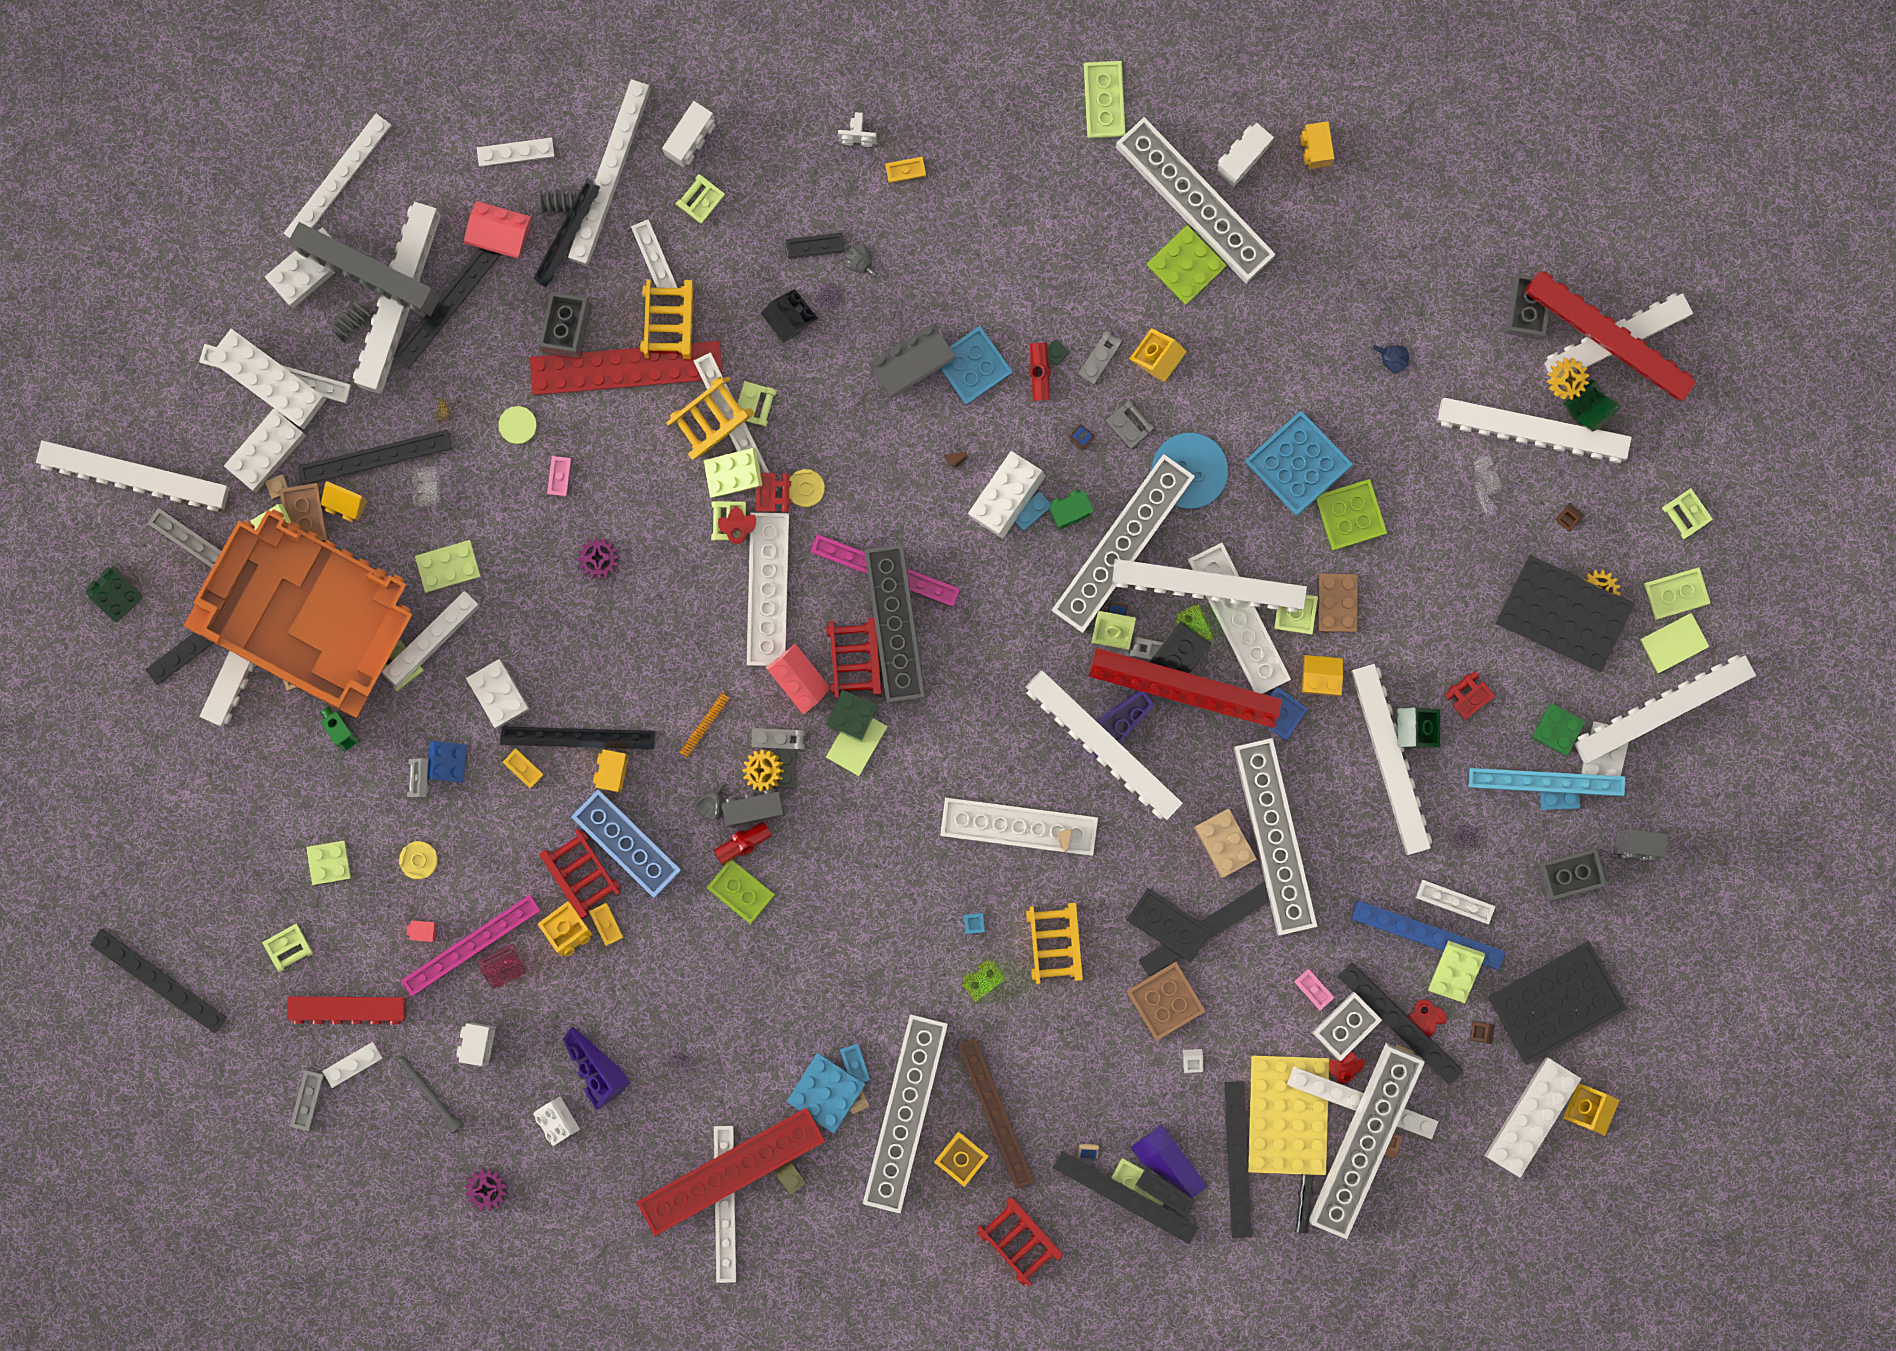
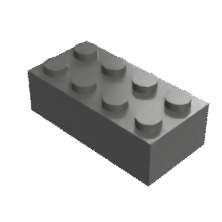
M1634 829L1616 831L1613 854L1618 855V859L1624 860L1637 858L1639 862L1659 861L1660 858H1665L1668 834Z

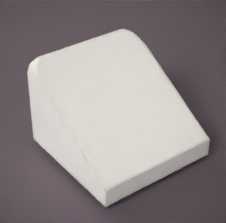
M1202 1049L1183 1050L1184 1073L1203 1072Z

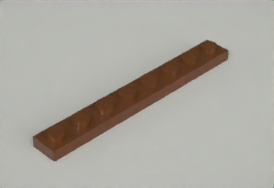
M976 1038L958 1044L1015 1188L1018 1189L1033 1183L1034 1180Z

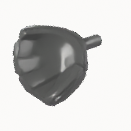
M859 244L849 249L844 260L847 269L859 273L869 272L874 277L878 275V273L870 268L872 257L864 244Z
M721 783L715 792L709 791L695 802L698 812L703 817L716 820L720 818L722 814V800L719 793L725 787V784Z

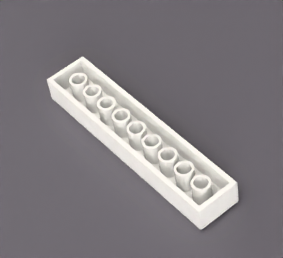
M1145 117L1116 143L1118 151L1245 284L1274 259L1276 254Z
M414 202L413 206H410L408 209L407 217L409 219L407 224H404L402 227L401 235L403 237L401 242H398L396 245L395 253L397 255L395 260L391 261L390 267L419 281L441 215L436 208ZM380 296L377 307H379L378 312L373 315L371 320L372 330L367 333L365 343H367L365 351L362 350L359 356V361H361L359 369L356 368L353 374L354 383L359 388L382 394L394 358L393 356L395 355L410 308H405L392 299L389 300Z
M1163 454L1051 611L1083 634L1116 588L1117 583L1112 582L1115 559L1132 562L1136 560L1195 476Z
M1273 738L1236 746L1233 749L1277 935L1317 927Z
M910 1014L863 1200L864 1205L901 1213L948 1023Z
M1388 1043L1385 1044L1309 1217L1311 1225L1342 1238H1348L1425 1063L1421 1057Z

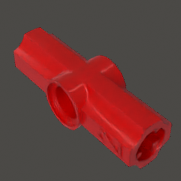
M1047 342L1030 343L1031 366L1029 368V376L1032 378L1033 401L1051 400L1049 382L1051 368L1048 365ZM1039 367H1041L1043 370L1042 376L1038 375L1037 371Z
M761 822L747 831L741 830L736 832L730 841L713 851L719 862L724 865L739 855H748L754 850L756 845L772 837L766 824Z

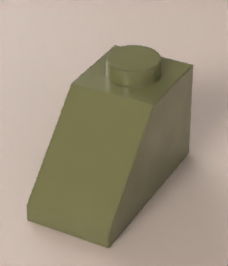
M792 1161L774 1170L790 1195L807 1183Z

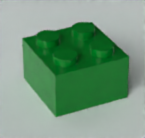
M1079 489L1069 493L1068 498L1064 500L1062 497L1053 500L1049 506L1050 515L1058 531L1086 519L1094 513L1085 490L1080 492Z
M1551 703L1548 704L1531 739L1562 756H1567L1586 721Z

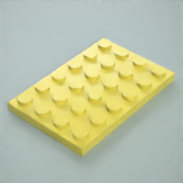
M1251 1056L1248 1172L1326 1175L1328 1100L1288 1086L1287 1083L1293 1067L1329 1080V1058Z

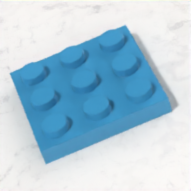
M981 326L950 346L956 359L940 368L965 405L1013 373Z
M817 1053L788 1098L787 1103L799 1111L807 1107L814 1121L835 1134L866 1084L820 1053Z

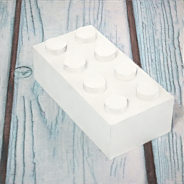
M323 227L319 230V232L331 237ZM294 251L268 273L265 278L293 309L335 272Z
M274 408L227 461L224 467L252 491L257 493L265 484V481L274 474L306 435Z
M1010 451L969 511V516L1003 539L1046 477L1045 474L1038 467Z

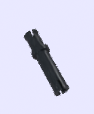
M1301 1174L1295 1232L1307 1233L1311 1197H1313L1312 1184L1314 1175Z

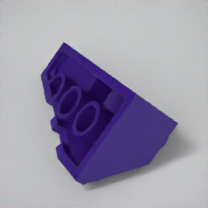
M574 1027L570 1028L563 1038L571 1059L579 1064V1071L577 1072L579 1078L584 1076L588 1085L587 1088H584L586 1095L596 1110H599L620 1095L630 1082L619 1066Z
M1162 1124L1130 1147L1141 1163L1191 1198L1208 1187Z

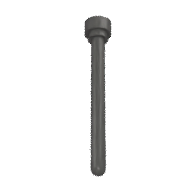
M400 1057L398 1059L399 1064L447 1121L448 1130L452 1134L455 1133L464 1123L460 1118L457 1119L456 1116L453 1117L410 1063L404 1057Z

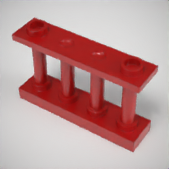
M868 618V623H864V625L834 627V622L829 621L830 626H826L827 637H831L834 683H830L831 695L835 694L837 699L839 698V692H842V690L873 691L874 696L882 695L875 619ZM864 632L869 634V642H866V644L835 645V635ZM867 652L871 655V661H867V663L837 665L836 654ZM872 672V680H869V682L838 684V673Z
M576 829V838L555 852L551 851L548 853L547 850H544L539 855L579 917L583 919L589 915L587 912L589 907L613 891L616 895L621 894L619 891L621 886L616 878L611 879L587 842L590 838L586 832ZM583 843L588 853L564 869H559L555 863L558 861L557 859ZM593 859L599 869L573 885L572 883L569 885L566 880L568 875ZM603 875L609 885L585 901H580L576 896L579 893L578 891Z
M1011 1196L1006 1200L1008 1204L1006 1210L986 1228L983 1229L981 1225H978L977 1229L979 1231L977 1234L984 1242L988 1240L1018 1274L1016 1279L1022 1285L1026 1283L1029 1287L1031 1282L1028 1278L1050 1258L1053 1259L1055 1257L1059 1260L1063 1254ZM1017 1214L1021 1219L1018 1221L1019 1224L996 1243L989 1234L1009 1216ZM1029 1228L1034 1233L1031 1236L1032 1239L1009 1258L1002 1249L1024 1229L1027 1230ZM1042 1243L1047 1248L1045 1253L1022 1273L1015 1264L1034 1246Z

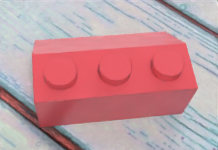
M476 201L470 214L464 243L518 259L530 232L531 216Z
M796 644L792 645L765 667L802 714H805L815 706L831 689Z

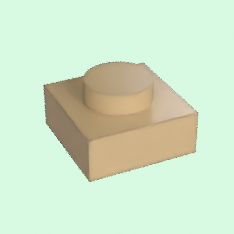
M283 474L265 481L272 499L280 497L279 489L289 488Z

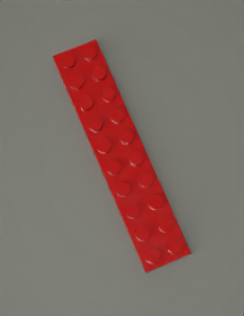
M720 341L692 343L691 359H683L682 353H679V351L649 350V358H645L644 352H641L640 348L582 352L580 359L559 355L530 357L532 394L545 395L703 381L694 360L711 352L722 374Z
M806 1107L638 1200L636 1203L654 1236L824 1143L825 1139Z

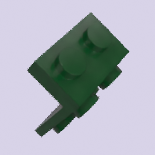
M1591 379L1588 381L1589 384L1583 386L1585 392L1580 390L1579 397L1573 395V399H1568L1563 405L1573 420L1593 432L1614 416L1621 407L1617 402L1605 396L1596 381Z
M114 565L111 568H106L102 572L101 577L97 581H92L86 590L88 597L114 622L119 621L142 599L141 593L121 575Z

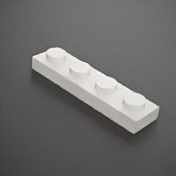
M552 138L477 147L479 167L555 157Z
M647 219L631 226L656 287L677 288L649 220Z
M1425 880L1421 881L1416 895V899L1488 925L1495 909L1493 905Z

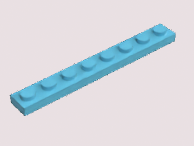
M1470 768L1468 788L1624 797L1625 777Z

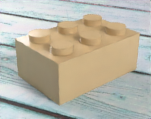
M1229 809L1194 827L1221 878L1257 860Z

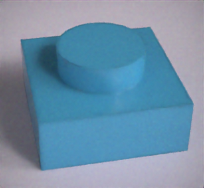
M983 913L964 915L966 934L985 932Z

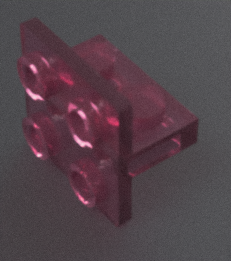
M513 944L478 960L479 970L492 989L500 987L527 973Z

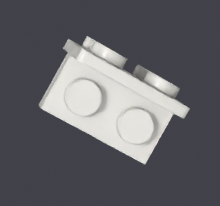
M855 112V118H851V131L838 130V138L843 145L861 143V146L872 147L873 144H877L876 133L863 132V113Z
M561 1097L552 1100L533 1113L536 1122L541 1126L546 1139L552 1146L580 1130Z

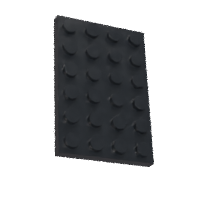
M1529 554L1496 624L1601 672L1635 603Z
M1590 941L1583 943L1488 996L1491 1005L1525 1065L1627 1009Z

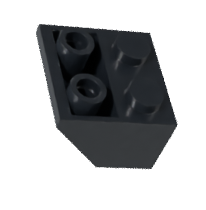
M795 289L772 300L761 312V315L783 343L794 338L818 319Z

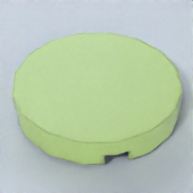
M521 406L505 410L500 416L498 423L502 437L509 443L516 445L528 442L535 435L537 429V422L533 413Z

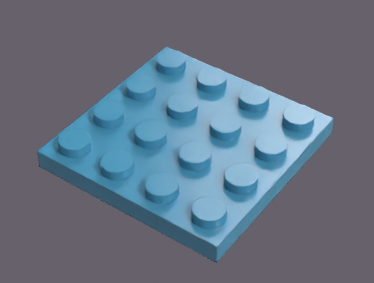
M1302 411L1298 412L1244 461L1296 517L1353 467V463Z

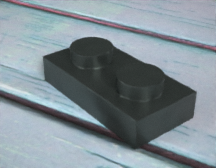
M777 749V756H779L777 762H783L780 769L784 770V772L780 773L779 776L783 779L777 780L778 786L776 787L795 788L796 749Z

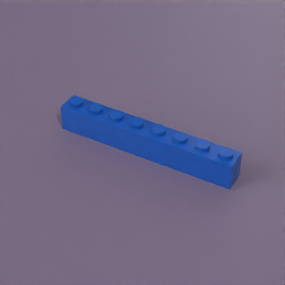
M1356 901L1350 919L1443 952L1448 941L1483 952L1485 957L1481 965L1500 970L1506 952L1360 901Z

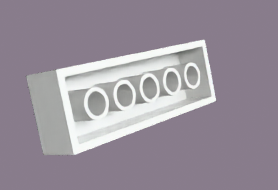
M233 329L229 330L208 358L302 429H305L326 401L325 397Z
M1545 1057L1484 1156L1520 1178L1581 1078Z

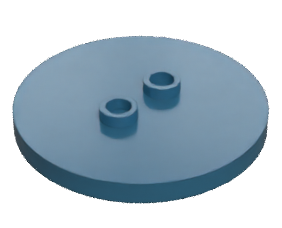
M1182 433L1169 438L1157 450L1152 462V469L1164 454L1195 476L1174 506L1183 509L1201 508L1213 502L1221 494L1228 477V464L1222 449L1212 439L1198 433Z

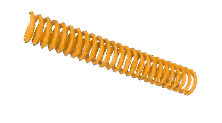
M722 691L723 694H720L719 699L715 701L716 704L711 706L712 709L708 711L709 714L704 716L701 724L695 729L696 731H693L692 736L688 738L689 741H686L685 746L681 748L682 751H679L680 754L685 755V758L689 757V754L693 751L692 749H695L696 744L700 742L699 739L704 737L703 734L707 732L706 729L711 727L710 724L714 722L713 719H716L718 717L717 714H720V709H723L727 704L726 702H729L728 699L730 700V697L725 696L724 691Z

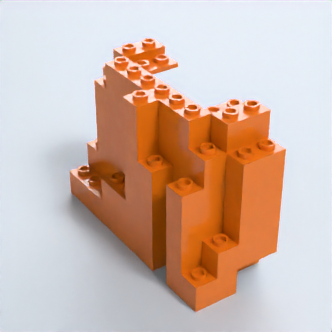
M275 509L266 511L256 530L254 529L255 525L246 520L243 523L238 521L193 602L195 606L183 626L357 719L412 617L410 608L402 604L399 607L396 606L406 588L405 579L396 574L393 577L390 575L387 577L386 571L378 567L374 570L369 567V562L361 558L359 561L352 558L353 554L349 551L335 549L336 545L328 540L322 542L317 539L319 535L309 530L307 533L300 530L302 526L293 521L290 524L287 523L283 518L284 515Z

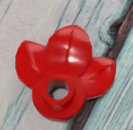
M738 506L732 508L728 518H718L720 531L727 534L729 541L733 544L743 543L747 534L751 533L756 526V516L749 515L745 517ZM736 531L741 533L739 538L733 536Z
M1427 999L1419 1000L1415 1004L1414 1011L1408 1016L1429 1037L1434 1034L1436 1024L1447 1023L1444 1011L1440 1007L1433 1006L1432 1002ZM1427 1007L1428 1010L1426 1012H1422L1421 1008Z
M1350 1051L1342 1062L1331 1059L1329 1071L1332 1075L1336 1076L1339 1083L1346 1084L1364 1068L1365 1059L1358 1060L1357 1056Z

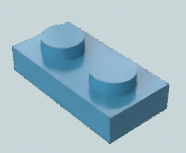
M1041 492L1029 500L1015 521L1023 531L1049 510L1051 504Z
M1540 792L1541 810L1580 808L1579 794Z
M859 1044L840 1049L847 1072L862 1082L869 1081L870 1077Z

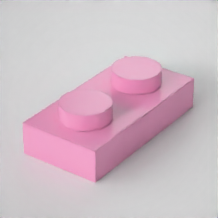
M552 456L547 490L548 495L567 497L571 458Z
M1309 969L1294 981L1319 1011L1334 999L1333 995Z

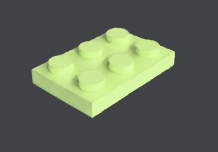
M756 448L704 460L710 498L763 486Z
M471 540L415 556L425 593L481 577Z
M1448 941L1428 991L1465 1003L1484 960L1485 953Z

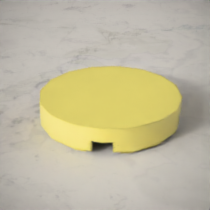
M802 469L796 471L789 479L791 481L789 498H791L794 504L800 507H811L822 499L825 485L822 477L815 471Z
M415 841L403 848L399 864L406 876L412 879H424L434 873L438 864V857L431 845Z

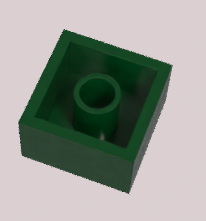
M842 690L826 725L828 728L862 743L878 706Z
M1398 709V747L1441 748L1440 709Z

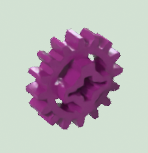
M598 537L595 538V542L589 539V545L582 544L584 550L578 551L582 555V557L577 558V561L582 562L579 568H585V575L590 572V578L592 579L597 575L598 579L601 580L603 574L608 578L609 571L611 573L615 572L612 567H618L615 560L619 559V556L614 555L618 550L616 548L611 549L613 543L606 544V539H603L602 542H599ZM601 546L608 549L610 554H604ZM593 548V552L587 555V552ZM598 553L601 557H603V559L599 561V567L597 562L593 560V558L597 557ZM610 562L608 567L603 570L605 563ZM586 563H592L595 571L590 569Z
M480 1169V1175L474 1172L475 1178L469 1177L468 1181L471 1183L465 1185V1188L469 1189L465 1195H470L471 1197L468 1203L473 1201V1207L476 1208L479 1205L480 1211H483L485 1207H487L488 1211H491L492 1205L496 1208L499 1207L498 1201L504 1202L501 1196L507 1195V1192L503 1191V1188L507 1187V1184H502L504 1177L498 1178L499 1172L497 1171L492 1174V1169H488L487 1173H485L484 1169ZM488 1177L494 1179L497 1184L489 1182ZM480 1178L479 1186L473 1189L475 1182ZM484 1185H486L487 1188H494L488 1192V1195H486V1193L482 1191L478 1192L479 1190L484 1188ZM499 1191L496 1199L492 1201L493 1193ZM475 1196H480L484 1202L479 1201Z

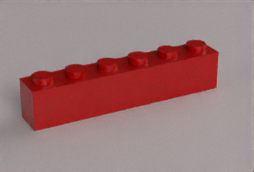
M289 996L287 997V1020H292V1024H304V1020H312V1024H323V1020H331V1024H343V1020H350V1024H362V1020H370V1024H381V1021H389V1024H401V1021L406 1020V997Z

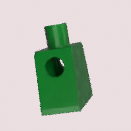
M326 707L320 712L324 718L321 724L338 748L346 752L360 742L341 714L337 711L333 712L331 707Z

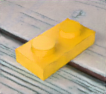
M923 157L885 164L889 183L926 177Z
M516 748L503 761L530 789L544 776Z
M607 903L589 911L605 946L624 938Z

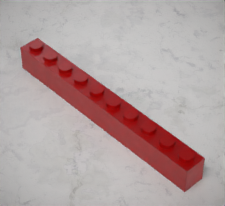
M1540 271L1536 273L1524 291L1526 294L1674 399L1684 401L1696 383L1692 379V374L1685 370L1683 372L1677 368L1678 365L1672 360L1668 359L1666 361L1661 357V352L1654 348L1652 350L1646 346L1647 343L1641 338L1637 337L1635 339L1630 335L1631 331L1623 326L1621 328L1615 324L1616 321L1610 316L1606 315L1604 317L1599 313L1600 310L1592 304L1590 306L1587 305L1582 296L1576 293L1573 295L1568 291L1569 288L1561 282L1559 284L1552 280L1554 277L1548 272L1544 271L1542 273Z
M1099 648L1095 649L1088 675L1091 678L1271 728L1275 727L1282 699Z

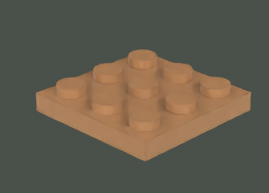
M1176 961L1126 991L1155 1041L1206 1012Z

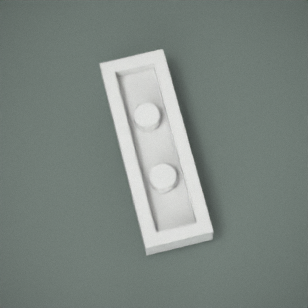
M371 1042L322 1072L333 1088L383 1059L375 1043Z

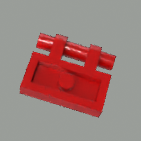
M760 473L763 486L756 487V511L776 512V504H781V512H789V504H791V498H789V487H791V481H789L790 473H782V481H776V473ZM776 487H782L781 498H776Z
M1475 671L1470 675L1464 676L1460 683L1456 686H1451L1449 691L1444 694L1448 700L1454 696L1457 698L1458 701L1452 706L1463 720L1467 719L1495 697L1484 681L1478 686L1474 681L1479 676ZM1469 686L1471 691L1463 696L1461 691Z

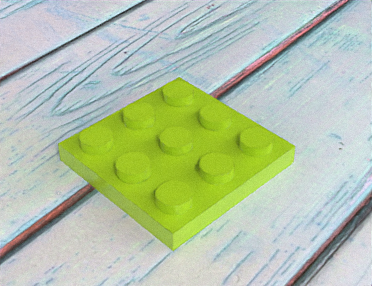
M1188 225L1146 264L1185 305L1227 267Z
M1370 479L1323 493L1316 499L1332 551L1387 534Z

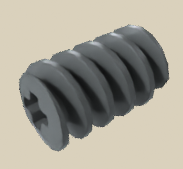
M546 189L544 195H542L540 190L541 212L545 213L548 208L549 213H553L555 208L556 212L560 213L563 208L564 213L567 214L575 202L579 190H576L575 195L572 194L571 189H569L567 195H565L563 189H561L560 195L557 194L556 189L553 190L552 195H550L548 189Z
M354 301L352 302L354 309L347 307L348 314L341 312L343 319L335 318L337 325L332 322L330 323L331 330L344 343V336L349 339L351 338L349 331L356 333L354 326L361 328L360 321L367 322L366 315L372 318L360 304Z

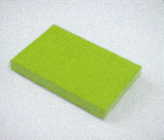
M734 860L727 862L706 887L749 924L753 923L775 896L773 892Z

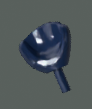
M1377 345L1373 346L1374 350L1382 353L1384 366L1392 373L1398 374L1407 366L1409 352L1406 347L1393 345L1383 349Z

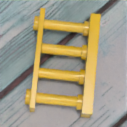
M646 279V285H643V297H646L644 341H641L640 350L644 352L645 358H649V350L679 351V353H682L683 359H691L694 290L692 280H685L684 286H681V288L652 287L650 279ZM651 295L681 296V298H684V305L651 306ZM651 314H680V316H683V323H680V325L650 324ZM650 332H678L683 334L682 341H679V343H650Z
M729 376L716 378L711 383L713 386L681 411L673 412L670 415L671 419L666 422L668 426L677 423L693 445V450L688 455L692 460L701 457L755 414L751 408L745 410L740 408L725 387V384L731 380ZM719 390L733 410V415L735 416L733 419H726L711 398V395ZM703 401L706 402L720 422L719 426L721 428L719 430H712L698 410L697 406ZM689 412L692 413L707 434L705 441H699L683 419Z
M1068 903V907L1064 908V910L1034 912V906L1029 907L1030 911H1026L1027 923L1031 922L1035 969H1031L1032 980H1036V984H1040V978L1066 975L1074 977L1075 981L1083 980L1076 903ZM1063 917L1069 919L1070 927H1066V929L1036 931L1035 920ZM1071 938V946H1068V948L1037 951L1036 939ZM1061 956L1073 958V965H1070L1069 968L1039 970L1038 958Z

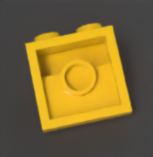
M569 901L538 923V926L561 957L573 954L576 946L588 943L590 936L593 935Z

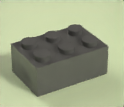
M1516 274L1513 277L1504 334L1541 340L1546 336L1549 309L1524 292L1534 276Z
M550 292L538 345L543 353L580 359L592 306L588 298Z
M770 789L763 791L764 795L757 796V794L751 793L744 795L745 799L738 800L737 797L725 799L726 802L721 804L726 826L732 827L785 816L780 793Z
M1597 848L1537 863L1547 901L1607 886Z

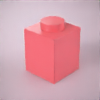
M411 920V924L407 926V936H410L409 940L435 942L437 923Z

